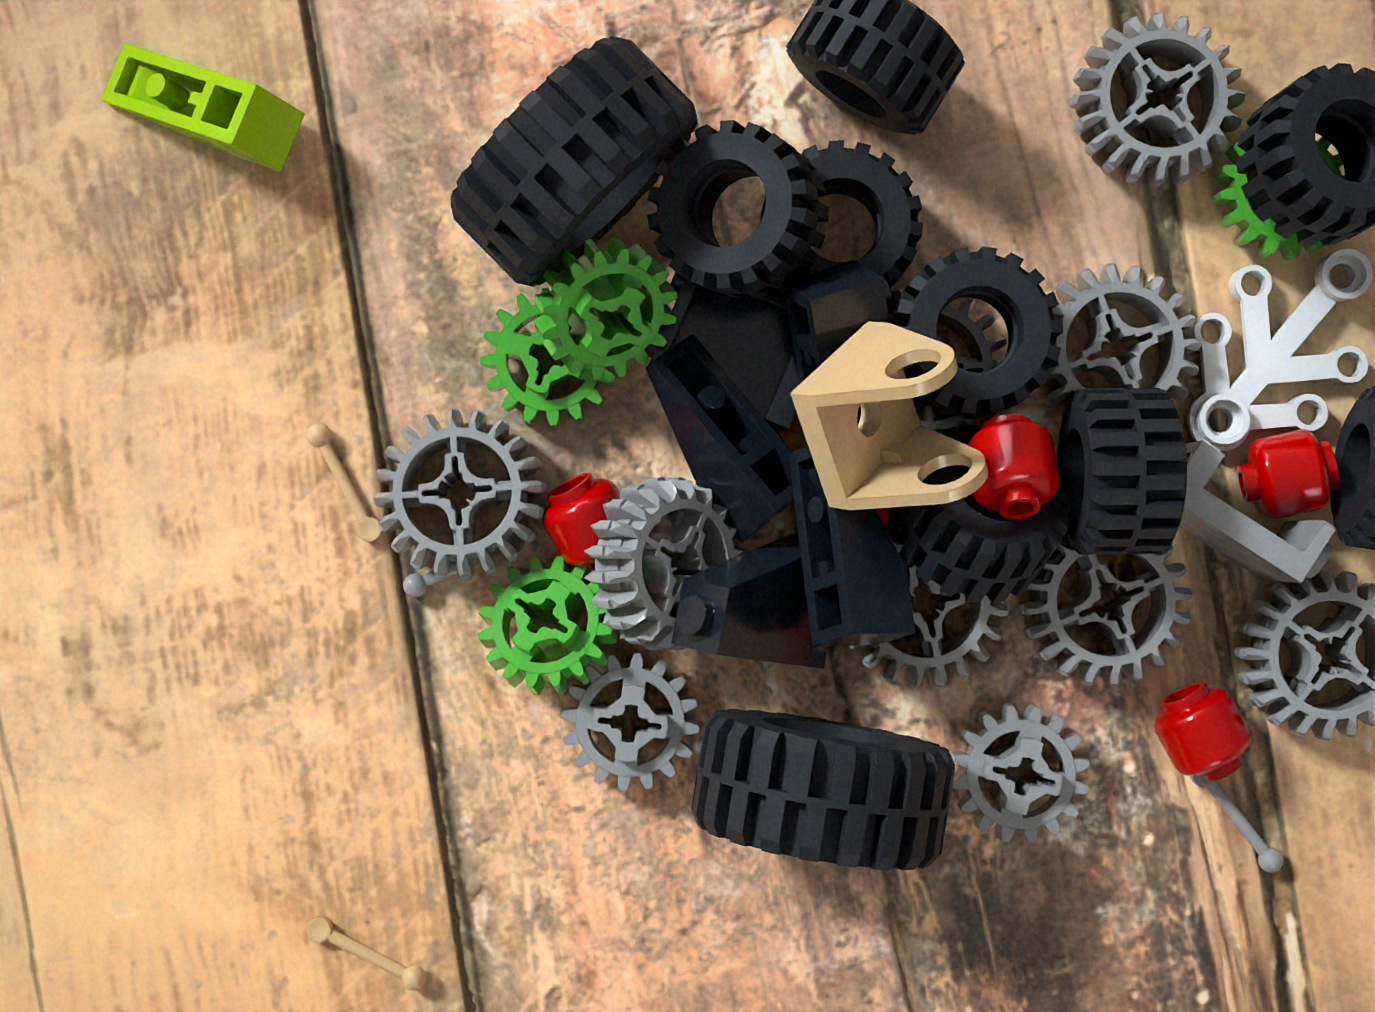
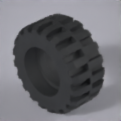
M611 36L609 39L602 38L595 41L591 48L582 49L573 55L571 61L563 67L559 66L548 75L546 81L535 91L532 90L519 103L515 111L508 118H504L494 129L490 139L480 146L471 158L472 162L469 167L462 171L456 182L458 187L452 191L450 204L453 218L515 283L531 287L541 285L547 282L543 277L546 270L557 273L565 270L566 266L561 257L563 252L568 251L576 259L580 258L585 253L586 240L592 239L594 242L598 239L600 240L649 191L650 186H653L659 180L661 175L655 171L661 160L663 159L671 164L677 156L671 147L681 138L689 141L691 133L697 127L698 119L695 105L632 40Z
M720 709L716 710L704 724L691 810L698 827L702 830H708V833L715 837L729 839L730 842L741 846L759 848L764 852L777 855L784 854L798 857L801 860L828 862L838 866L854 868L857 866L876 870L897 868L903 871L915 870L916 867L924 869L929 867L942 853L955 764L946 747H940L939 744L923 741L920 738L909 735L896 734L892 731L788 713Z

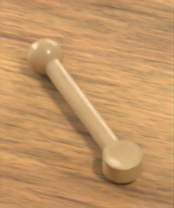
M323 423L311 425L307 431V440L310 445L319 448L359 521L356 529L358 536L368 542L377 540L383 533L378 525L380 520L370 517L330 444V429Z
M317 916L307 924L306 935L312 942L322 943L327 940L402 979L404 987L408 990L418 991L425 985L427 980L426 973L421 967L410 966L407 968L333 929V924L329 918Z

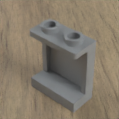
M1204 441L1185 444L1187 455V489L1184 511L1179 525L1180 528L1261 580L1302 583L1305 577L1312 578L1322 569L1332 552V546L1327 542L1333 535L1336 527L1325 520L1286 521L1276 535L1204 489L1225 455Z

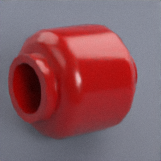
M1006 414L994 417L985 422L980 431L967 444L984 455L988 467V477L985 483L972 493L974 499L983 508L999 512L1004 518L1023 519L1036 514L1040 510L1041 505L1050 501L1059 490L1060 474L1053 438L1044 426L1031 421L1030 418L1019 414Z
M1299 429L1254 440L1248 449L1247 464L1237 466V477L1244 501L1246 503L1256 501L1263 514L1272 519L1320 510L1327 504L1330 491L1338 490L1339 473L1331 445L1327 440L1318 441L1315 435L1307 430Z
M588 472L566 480L547 494L546 498L549 504L544 509L541 520L558 553L568 565L576 567L590 564L593 570H595V558L589 556L584 550L598 544L599 538L590 525L600 520H607L603 504L611 502L613 499H619L620 492L612 481L605 478L594 479L592 474Z
M1201 681L1171 693L1160 702L1159 706L1162 712L1156 717L1154 729L1174 768L1178 772L1186 776L1204 774L1206 780L1211 782L1231 775L1242 766L1239 756L1250 746L1252 736L1228 691L1218 687L1208 688L1206 682Z

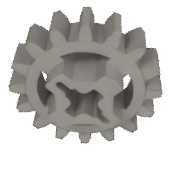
M635 651L630 666H622L616 653L609 654L607 664L609 671L602 674L598 668L590 664L586 668L591 683L589 687L586 688L578 684L571 685L568 692L579 701L578 707L564 708L561 718L569 722H575L576 729L567 733L563 737L565 745L580 744L583 748L574 762L578 768L587 765L591 761L598 766L594 782L601 784L609 773L618 775L619 791H626L631 777L639 776L641 783L647 790L653 788V771L660 769L670 778L676 775V769L671 760L674 754L690 758L692 749L686 742L682 741L683 734L699 733V723L685 719L684 713L697 707L696 697L680 698L678 691L682 689L686 682L683 674L669 681L663 677L666 660L661 658L654 664L652 669L643 667L642 652ZM624 679L622 694L611 703L591 704L602 688L614 681ZM646 682L657 687L665 695L673 713L655 708L645 695ZM626 705L638 706V716L649 721L648 726H638L635 736L623 735V724L613 722V719H610L613 715H623ZM589 729L604 732L616 747L615 758L606 755L596 745ZM669 738L666 745L656 755L638 762L639 749L651 739Z
M1010 703L1002 704V719L995 721L988 713L982 711L978 714L983 729L978 734L964 728L959 733L964 741L969 744L967 751L950 753L953 761L963 767V773L954 775L952 787L954 789L967 790L968 793L957 803L959 809L963 813L979 809L980 811L976 816L974 825L983 833L991 828L995 822L998 823L997 836L1003 842L1009 843L1015 829H1020L1023 838L1029 844L1036 843V827L1041 825L1054 835L1060 833V827L1055 817L1063 812L1068 816L1076 818L1079 811L1070 802L1072 794H1088L1090 788L1076 779V772L1089 768L1090 761L1084 757L1072 756L1071 753L1082 742L1081 738L1075 733L1059 736L1058 734L1065 720L1055 714L1048 717L1043 724L1040 723L1041 708L1036 705L1029 704L1024 711L1023 717H1018L1014 705ZM1011 732L1009 743L994 752L985 751L995 739ZM1042 737L1048 741L1055 751L1059 770L1048 766L1042 757L1044 745L1041 742ZM1023 757V763L1043 778L1032 776L1029 779L1019 778L1015 787V782L994 767L1005 769L1008 766L1019 767ZM978 776L991 780L996 787V808L992 807L984 798L979 786ZM1045 794L1052 795L1042 806L1028 812L1030 803Z

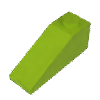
M128 43L123 45L101 98V101L236 157L280 172L305 115L302 111L255 83Z

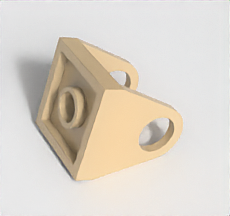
M868 321L790 393L829 507L861 510L944 504L967 497L985 483L988 477V467L984 455L975 448L920 425L912 399L941 388L955 376L958 364L954 350L949 345L891 323ZM922 361L938 363L929 372L906 379L903 367ZM861 406V417L858 424L857 415L859 407ZM952 465L970 467V470L964 476L953 482L942 485L923 483V480L929 474L940 468Z

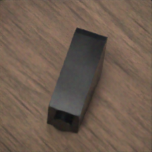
M792 533L684 578L671 644L715 655L824 669L828 646H812L798 534Z

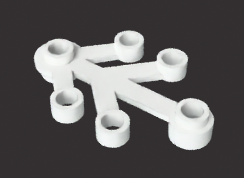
M1346 248L1322 258L1314 272L1316 286L1272 338L1267 296L1272 289L1270 273L1264 267L1255 264L1247 265L1233 273L1229 280V292L1233 299L1240 303L1246 369L1230 386L1225 345L1229 342L1232 335L1231 324L1225 316L1215 312L1206 313L1196 318V324L1189 327V339H1199L1202 343L1200 360L1203 394L1193 401L1187 414L1188 430L1195 442L1204 441L1222 452L1232 450L1242 444L1250 430L1290 427L1294 431L1300 429L1310 432L1320 429L1328 419L1327 404L1320 396L1315 394L1296 396L1287 404H1250L1267 384L1329 379L1335 384L1347 385L1356 383L1365 377L1369 368L1368 357L1363 350L1356 346L1337 348L1329 354L1291 357L1336 302L1354 299L1367 291L1372 282L1373 270L1370 261L1363 253L1355 249ZM1334 266L1342 268L1347 275V283L1344 288L1334 286L1330 280V271ZM1245 274H1252L1259 281L1260 288L1255 296L1246 294L1242 289L1241 280ZM1205 321L1213 322L1219 328L1220 335L1215 344L1206 342L1201 336V327ZM1343 354L1350 356L1355 363V370L1350 377L1341 374L1337 366L1338 359ZM1302 402H1308L1315 410V418L1309 425L1302 423L1297 416L1298 406ZM1214 409L1223 411L1227 417V425L1222 432L1214 431L1209 425L1208 417Z

